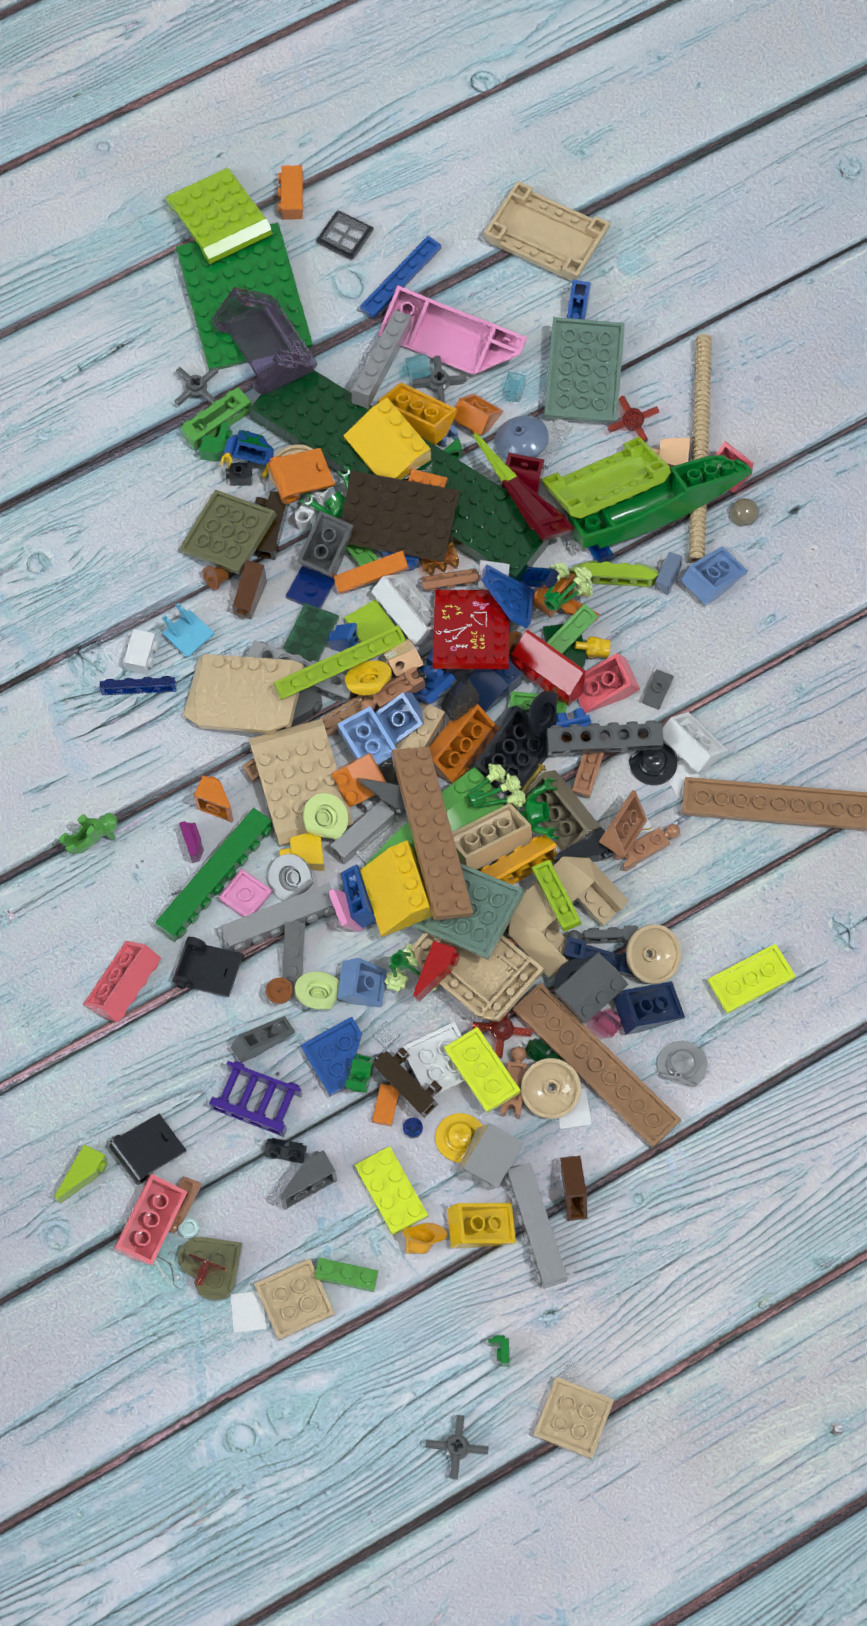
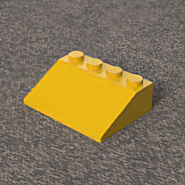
M388 398L373 406L344 435L346 441L375 475L403 479L411 473L412 469L416 470L431 460L430 447Z
M408 840L388 848L360 870L381 937L433 917L421 868L415 850Z

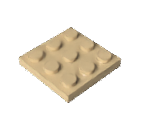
M310 1258L254 1283L279 1341L335 1315L321 1281L314 1279L316 1270Z
M555 1377L533 1436L592 1460L614 1399Z

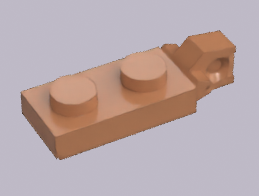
M182 1177L178 1187L187 1191V1194L169 1232L175 1233L179 1224H182L202 1186L199 1181Z

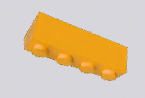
M401 382L378 400V403L388 398L419 436L435 445L447 436L457 414L456 408Z
M546 835L536 836L530 840L529 844L524 847H517L508 856H501L496 863L491 866H484L480 872L514 885L533 874V866L550 860L551 863L554 862V856L557 855V844Z

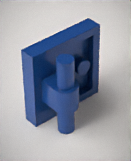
M422 665L419 671L427 676L424 679L426 686L416 693L413 692V695L418 702L432 704L438 700L439 695L443 691L448 690L452 686V682L456 678L452 673L443 672L442 669H433V665Z

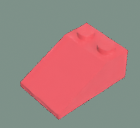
M616 653L585 672L583 693L578 697L585 713L623 700L640 690L626 657Z

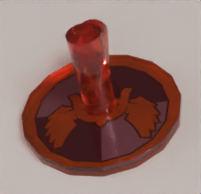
M191 1253L188 1254L189 1257L203 1262L194 1282L197 1285H203L210 1265L224 1271L227 1270V1268Z

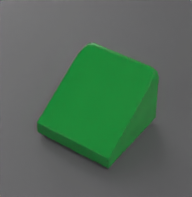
M459 438L444 449L445 452L456 459L462 458V446Z

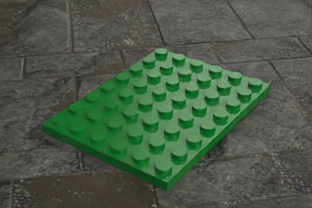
M279 222L269 224L272 235L211 264L202 254V250L197 242L176 246L209 371L213 367L220 370L313 347Z

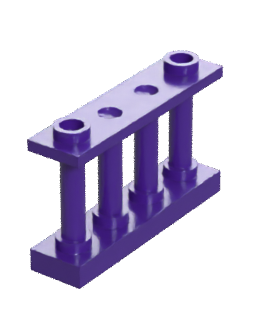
M228 1061L227 1068L232 1072L221 1097L211 1098L209 1102L210 1108L284 1137L287 1128L283 1119L293 1096L302 1097L303 1094L300 1086L293 1082L285 1083L246 1068L241 1062ZM239 1074L250 1078L239 1104L233 1105L229 1103L228 1098ZM257 1081L268 1085L258 1110L255 1112L247 1110L246 1106ZM277 1088L286 1092V1095L276 1118L272 1120L265 1117V1111Z

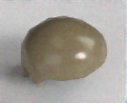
M742 498L733 504L729 510V517L737 526L752 525L759 517V508L753 500Z

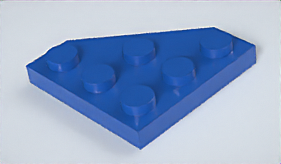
M486 565L483 568L481 581L509 619L527 629L531 624L534 589Z
M353 1017L346 1019L300 1045L330 1097L347 1088L345 1087L346 1079L350 1075L352 1061L359 1048L362 1032Z

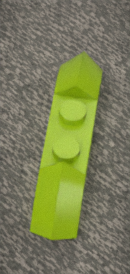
M597 560L584 561L568 569L576 578L577 572L575 567L588 568L593 575L590 579L592 584L653 587L660 573L657 569L643 563L635 562L634 565L629 563L613 564L611 562L597 563Z

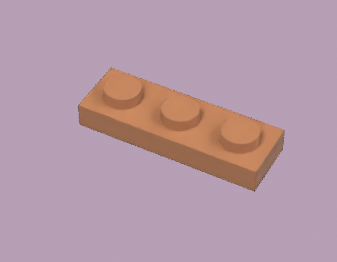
M476 568L423 576L421 580L423 588L432 591L438 589V587L445 586L451 588L461 583L470 585L474 581H479Z
M605 752L583 754L572 788L574 794L590 798Z

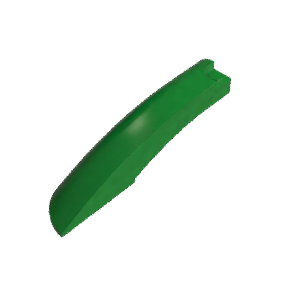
M723 455L706 456L670 467L671 473L663 483L645 492H640L629 499L619 501L613 506H608L597 513H592L583 518L573 517L568 514V521L574 528L571 532L575 542L578 541L582 548L597 544L600 549L643 535L671 523L717 498L751 475L752 469L738 459L733 461L726 459V456Z

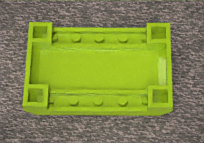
M228 167L164 196L165 202L183 222L200 246L202 254L209 264L272 235L267 219Z
M640 437L623 443L624 450L565 476H561L556 472L542 478L541 481L543 486L570 516L583 518L663 483L671 472L669 465Z

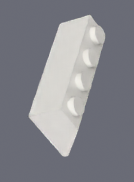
M406 574L383 576L371 591L376 600L383 605L387 614L396 621L397 625L405 632L408 639L414 645L426 644L434 637V608Z

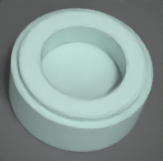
M186 1218L182 1224H179V1233L184 1239L190 1240L198 1235L199 1225L196 1220Z

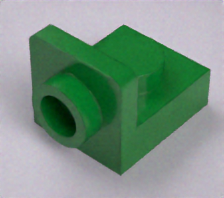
M504 1335L492 1336L493 1338L488 1339L489 1347L501 1346V1348H497V1361H501V1367H510L509 1338H505Z

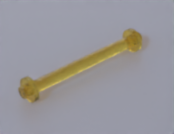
M544 764L537 765L538 769L521 789L524 793L542 771H546Z

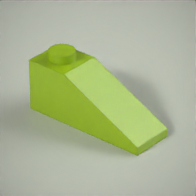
M84 1144L56 1192L55 1200L61 1204L98 1178L100 1172L103 1173L108 1165L105 1154Z

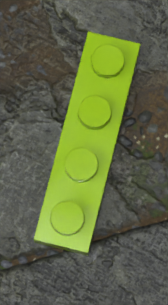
M547 860L533 866L532 871L563 932L580 926L581 920L551 861Z

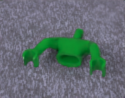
M344 466L346 474H342L338 470V476L343 478L347 492L350 481V469ZM340 491L324 502L328 510L314 501L310 494L306 495L309 498L308 503L301 498L303 506L310 505L318 512H325L338 519L342 517L346 497Z
M547 778L543 785L530 792L526 798L525 811H519V813L531 824L532 832L547 835L549 839L559 840L560 837L553 835L559 829L538 826L540 823L549 821L550 810L548 803L545 801L537 802V797L547 790L556 791L558 789L557 787H552V783L557 781V779Z

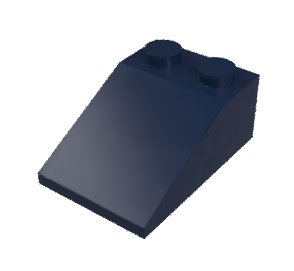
M510 660L509 669H475L458 687L456 693L465 702L478 704L487 713L508 696L511 691H514L523 683V673Z
M672 981L625 989L613 998L625 1035L643 1032L685 1018Z

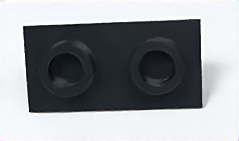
M274 1137L267 1139V1143L265 1142V1157L287 1160L293 1163H304V1156L307 1151V1146L304 1143L290 1141L289 1146H285L286 1140Z

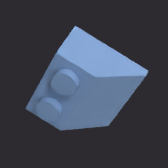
M409 692L401 693L375 713L394 745L424 724L422 708L413 693Z
M360 958L343 961L337 998L350 1004L382 1007L387 970Z

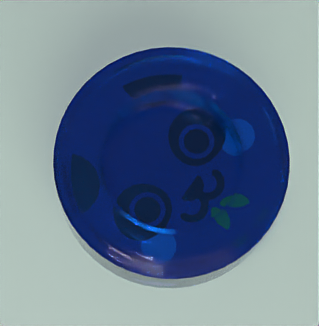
M414 1117L408 1118L403 1124L404 1134L411 1139L418 1138L423 1132L422 1122Z

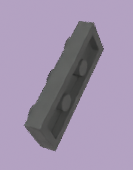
M285 922L282 978L288 981H297L303 974L305 923Z

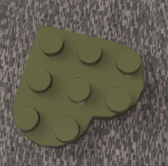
M193 1237L192 1240L187 1241L181 1246L178 1253L179 1264L184 1273L195 1278V1286L200 1296L210 1301H221L229 1298L236 1285L243 1244L241 1242L207 1237Z

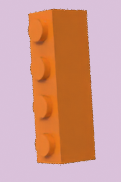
M465 702L429 746L436 774L450 784L461 778L469 769L466 767V764L496 725L478 704Z

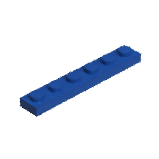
M427 236L360 305V310L374 319L392 301L397 286L404 288L442 249V245L430 236Z

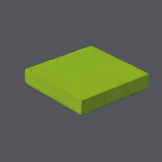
M376 599L344 617L347 624H357L358 640L360 643L395 627Z

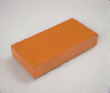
M381 1083L372 1123L392 1127L399 1098V1092L394 1086Z

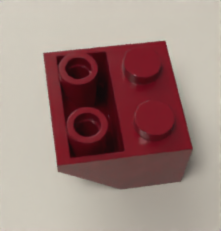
M508 453L506 465L538 494L544 472V459Z

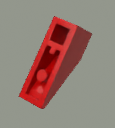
M433 941L413 993L416 1001L420 1002L452 972L454 966H457L460 956L455 947Z

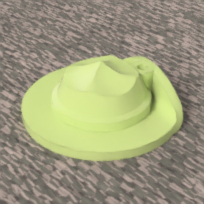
M320 793L311 797L303 810V821L306 831L324 838H340L348 825V812L343 802L338 797L329 793Z
M309 972L299 977L296 981L295 995L301 1003L310 1008L332 1010L338 999L340 981L325 972Z

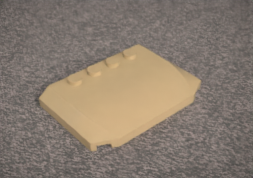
M203 654L198 657L183 716L202 729L273 734L280 728H290L299 692L280 700L273 682L302 670L305 666L293 660Z
M426 933L412 946L421 969L424 967L433 941L455 947L460 956L459 962L439 985L477 1017L496 1022L501 1021L545 971L541 965L530 956L528 957L503 935L489 960Z

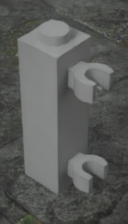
M369 798L362 801V807L368 813L343 833L340 838L331 839L333 841L331 844L332 852L346 864L395 821V810L393 807L385 804L382 800L376 806Z

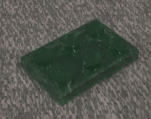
M305 603L283 649L289 654H298L310 662H319L328 643L330 632L334 631L339 621V615Z

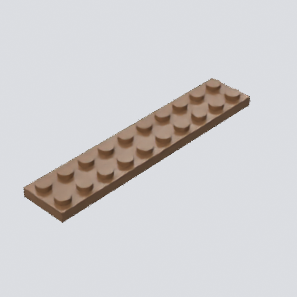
M430 748L393 749L391 756L434 920L472 917L473 910Z
M685 777L682 815L867 831V792Z
M542 983L538 984L512 1009L563 1061L571 1065L578 1076L652 1148L681 1122L682 1119Z

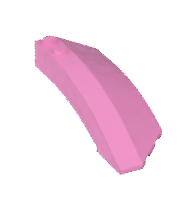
M401 286L396 288L377 335L381 337L395 310L411 315V330L402 346L433 359L434 356L439 355L441 356V362L473 375L521 355L527 340L525 336Z

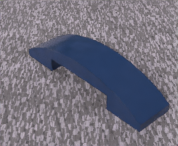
M567 937L563 956L570 960L576 958L589 960L598 952L621 975L636 977L628 966L626 953L620 955L586 945V941Z

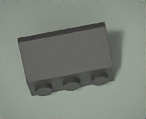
M596 952L554 992L568 1010L582 1023L586 1024L629 984L615 967L601 954Z

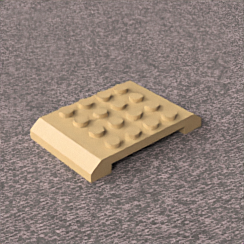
M517 181L485 230L484 238L492 245L568 280H577L609 230L611 223L597 216H594L592 219L533 192V187Z
M322 719L279 730L273 734H265L249 739L279 847L289 845L291 837L308 833L303 821L304 806L311 797L320 793H329L338 797L348 812L347 828L353 826L348 804L331 775L337 769Z

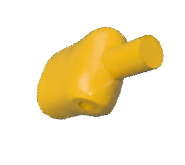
M590 636L587 638L586 643L576 641L574 648L586 650V655L589 658L607 659L610 655V639Z

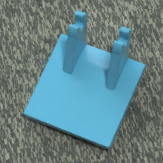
M177 603L175 606L181 618L173 624L170 618L167 619V616L164 615L162 619L167 629L162 635L189 658L215 633L191 610L186 611L184 607H181L180 603Z

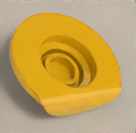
M382 661L362 662L347 672L345 676L346 686L351 692L358 695L375 694L390 680L392 675L391 668Z
M455 1113L444 1118L438 1125L435 1134L436 1146L439 1152L448 1160L460 1163L477 1128L482 1126L475 1117L465 1113Z

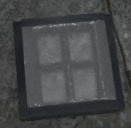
M337 210L318 236L316 243L353 260L372 234L374 227Z

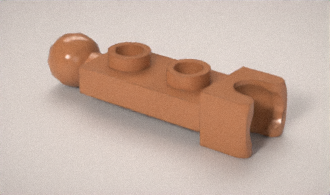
M412 667L405 671L402 676L384 685L379 692L372 694V700L364 699L360 704L361 711L370 706L374 711L377 705L381 709L403 692L416 693L426 686L423 677L418 678L417 668Z
M670 824L666 827L665 832H663L659 827L635 841L625 857L615 853L616 860L627 859L623 868L627 872L637 866L638 863L669 846L670 841L668 838H677L680 835V828L676 824Z
M517 1046L511 1051V1057L514 1062L507 1061L506 1070L521 1090L522 1079L527 1071V1064L522 1063L526 1058V1051L523 1047ZM522 1093L501 1105V1117L506 1116L508 1109H514L516 1119H520L523 1101Z

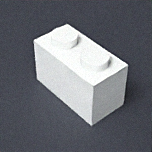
M133 629L124 659V666L127 671L148 674L149 668L153 667V654L157 652L159 646L155 633Z

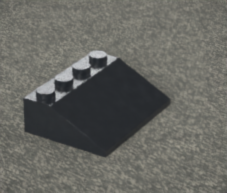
M519 706L509 707L471 757L466 767L470 770L475 767L486 778L490 774L489 764L501 765L506 774L509 773L510 776L518 778L521 786L519 790L523 791L548 757L546 738L537 737L531 732L528 724V714ZM494 780L490 784L495 788H499L504 783ZM507 790L503 793L507 796H511L512 792Z

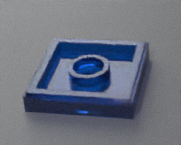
M302 566L286 594V599L320 612L335 584V579Z

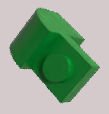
M222 422L218 437L203 436L199 450L202 460L221 461L222 456L225 455L226 442L229 437L233 436L229 423Z
M356 1053L352 1061L350 1075L346 1079L345 1087L354 1092L367 1093L374 1066L372 1064L375 1062V1057Z

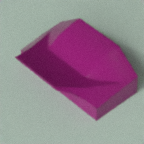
M180 822L179 825L192 863L198 862L202 857L204 848L196 823Z

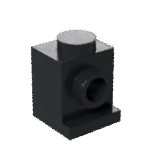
M251 461L247 463H231L229 469L226 468V479H229L230 486H252L253 469Z

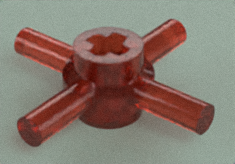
M625 396L619 397V402L625 413L621 421L607 426L609 433L626 427L630 431H636L637 435L646 443L649 439L641 426L645 418L659 413L658 407L655 406L641 412L637 408H631Z
M508 1013L500 1022L493 1021L492 1024L473 1021L472 1029L478 1027L479 1030L491 1032L492 1036L497 1040L495 1053L499 1059L503 1056L504 1041L510 1039L512 1035L528 1037L532 1035V1029L514 1027L513 1023L508 1019ZM501 1027H505L503 1032L499 1031Z

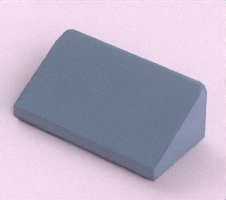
M672 552L668 553L656 579V584L666 595L670 593L682 566V556Z

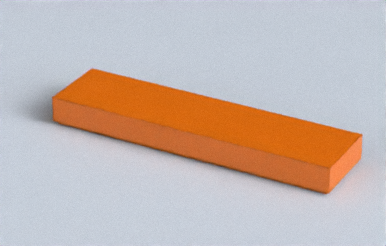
M402 550L335 575L334 579L339 594H343L378 581L383 576L394 575L408 570L409 567Z

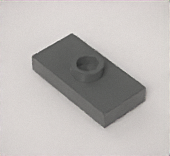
M656 669L642 703L659 710L674 676Z

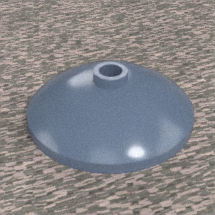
M523 415L511 418L500 426L495 435L497 452L506 460L508 453L536 458L545 450L548 444V430L540 419L533 416Z

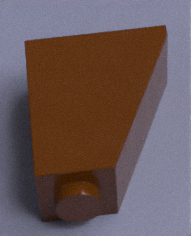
M249 560L245 563L233 603L234 615L238 618L252 620L267 584L264 565Z
M581 1156L560 1158L567 1221L588 1219L587 1192Z

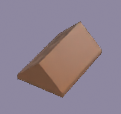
M635 790L630 792L599 840L601 844L621 857L626 856L648 821Z

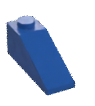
M573 279L567 318L585 320L591 282Z
M356 864L341 872L351 919L362 928H365L376 922L360 868Z

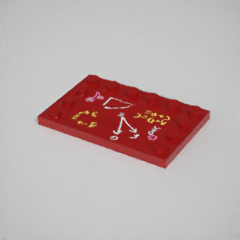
M435 590L433 669H509V617L489 590Z

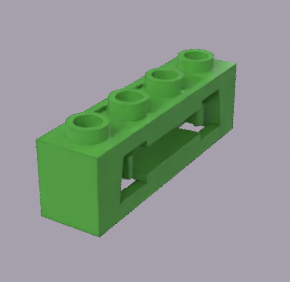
M237 387L229 391L222 399L213 402L206 410L200 411L196 417L186 421L181 426L182 436L196 451L200 448L201 438L204 435L213 437L219 435L222 422L229 423L232 426L249 414L252 402Z

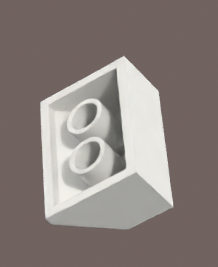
M689 712L671 717L662 728L663 742L671 746L676 751L677 756L684 759L689 764V767L697 773L707 770L728 751Z

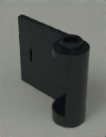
M189 936L186 939L172 981L180 989H186L187 987L230 997L244 954L209 946L203 940Z
M160 1113L125 1134L114 1136L110 1140L111 1144L109 1145L110 1150L136 1185L144 1183L155 1170L187 1151Z

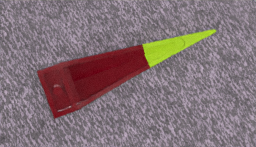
M475 432L473 437L531 530H535L542 541L571 534L574 528L566 517L525 484Z

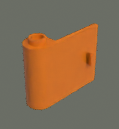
M321 448L281 457L275 456L268 463L283 504L297 501L300 494L335 486Z

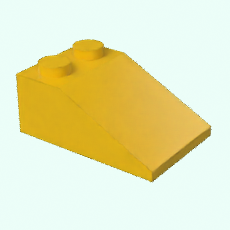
M457 1203L447 1208L451 1248H477L516 1243L512 1203Z

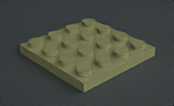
M215 489L179 550L183 554L241 575L246 561L251 559L277 514L271 509Z

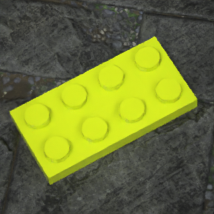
M775 943L712 976L707 982L725 1012L729 1014L795 979L796 976Z
M478 1027L444 1047L445 1052L486 1113L521 1093V1090Z
M390 1146L355 1164L358 1174L393 1236L403 1231L404 1228L411 1227L428 1217V1213Z

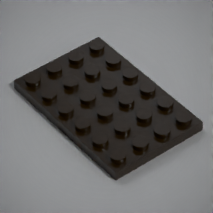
M352 471L341 520L354 526L348 545L390 553H397L403 550L405 556L445 563L460 490Z

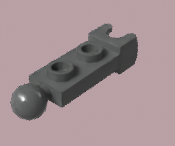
M624 926V929L610 927L607 930L589 928L584 930V933H580L578 930H571L568 932L567 937L586 941V944L624 943V946H627L631 936L638 930V926Z

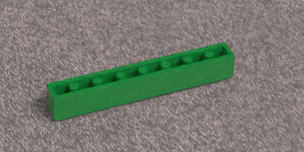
M253 807L155 922L157 929L174 942L178 938L181 939L186 934L191 923L194 924L198 920L200 912L210 906L212 898L222 892L224 884L234 878L236 870L246 864L248 856L252 851L255 852L260 847V842L263 838H267L272 833V820Z

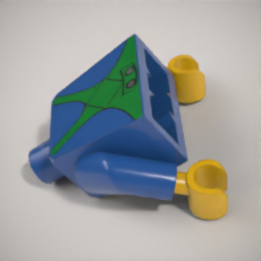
M239 430L237 435L228 438L224 450L225 455L222 456L219 465L221 467L222 463L226 462L228 464L227 469H229L232 463L230 456L233 455L235 458L266 465L262 472V477L265 478L268 473V463L274 457V449L268 444L264 436L250 431Z

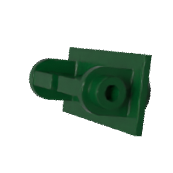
M530 1039L525 1048L526 1054L535 1062L547 1058L562 1060L553 1051L547 1055L546 1053L550 1048L541 1039Z

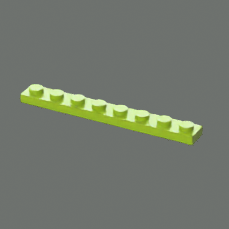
M398 625L273 682V685L280 700L391 650L406 641Z

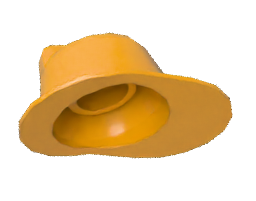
M423 1223L404 1228L402 1231L405 1236L406 1252L408 1254H426L435 1243L441 1242L447 1237L445 1228L434 1223Z

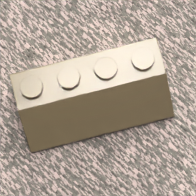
M556 770L542 772L525 792V799L533 789L543 785L547 778L557 779V781L552 783V787H557L558 789L556 791L547 790L541 793L536 800L537 802L545 801L548 803L550 810L549 821L541 824L544 828L553 827L559 829L553 835L560 838L554 841L564 851L601 828V826Z

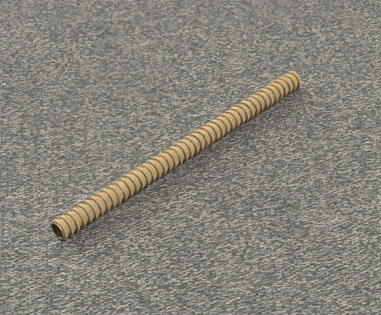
M700 334L696 337L692 460L706 457L709 453L712 336L708 334ZM706 504L690 513V551L688 559L692 563L705 557Z

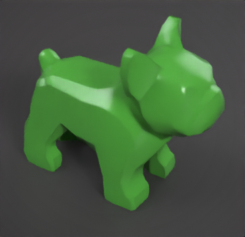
M105 813L99 819L88 818L85 814H82L77 819L79 824H81L77 833L72 835L64 833L59 837L60 842L66 846L65 849L70 854L83 853L103 836L115 840L114 831L118 827V820L112 813Z

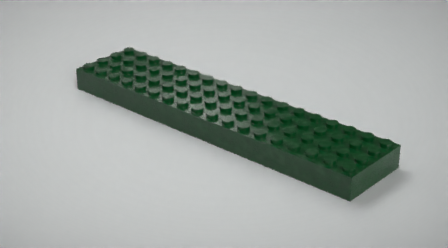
M292 357L250 407L251 419L292 445H306L313 449L321 448L328 468L337 474L338 470L342 474H346L344 466L350 469L349 478L352 471L374 474L344 438V435L373 406L370 405L369 409L352 403L351 392L295 357ZM421 437L431 449V460L416 470L446 477L447 484L445 488L460 490L449 545L479 564L480 560L510 564L509 577L520 582L553 539L542 541L537 532L531 530L506 489ZM410 474L407 475L406 477H404V478L401 479V480H407V481H408Z

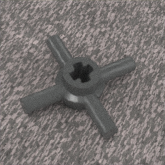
M436 355L434 356L435 370L429 378L412 379L413 386L430 385L437 392L438 400L445 403L444 391L449 384L467 382L466 375L449 376L442 369L441 356Z
M181 367L176 369V373L186 381V391L174 400L178 406L190 396L194 398L203 397L211 405L216 401L206 390L207 382L218 373L217 368L213 367L202 377L200 375L190 376Z
M456 1415L455 1433L446 1442L426 1439L425 1448L445 1450L447 1456L452 1459L449 1479L458 1480L460 1460L465 1458L468 1453L488 1455L489 1446L469 1444L466 1437L463 1436L465 1418L463 1415ZM456 1443H460V1447H463L459 1448L458 1452H455L454 1448H451L452 1446H455Z

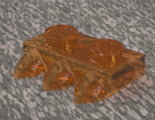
M449 543L445 563L419 559L423 571L430 576H433L435 568L445 572L448 564L455 569L459 565V557L453 543Z

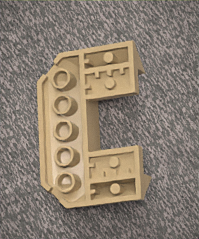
M562 857L553 865L571 902L577 900L602 927L629 902L627 897L590 858ZM537 881L525 892L509 922L508 936L528 957L530 956L545 969L544 974L550 978L569 959L563 956L566 938L553 926L552 922L556 917Z

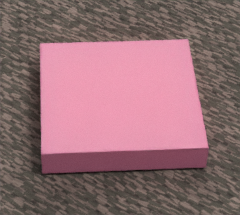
M241 869L218 899L244 917L257 912L273 893V890Z
M336 889L329 891V896L340 925L357 932L365 930V928H362L351 919L345 892Z

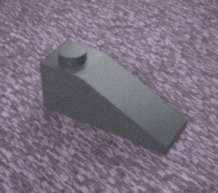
M309 688L299 692L291 727L311 719L315 713L318 714L323 706L321 695Z
M364 778L357 779V782L387 805L396 808L395 812L406 814L399 784Z
M283 1016L238 1035L231 1049L239 1061L243 1063L257 1057L295 1033V1030L287 1018Z

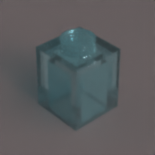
M426 354L405 358L406 365L403 366L405 377H409L410 383L412 379L429 378L431 368Z
M508 371L502 389V398L509 402L515 401L520 403L526 385V375Z

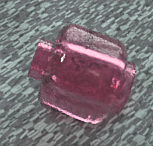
M609 1008L603 1012L600 1010L592 1017L595 1020L592 1024L593 1029L604 1038L609 1036L612 1038L622 1027L620 1025V1017Z

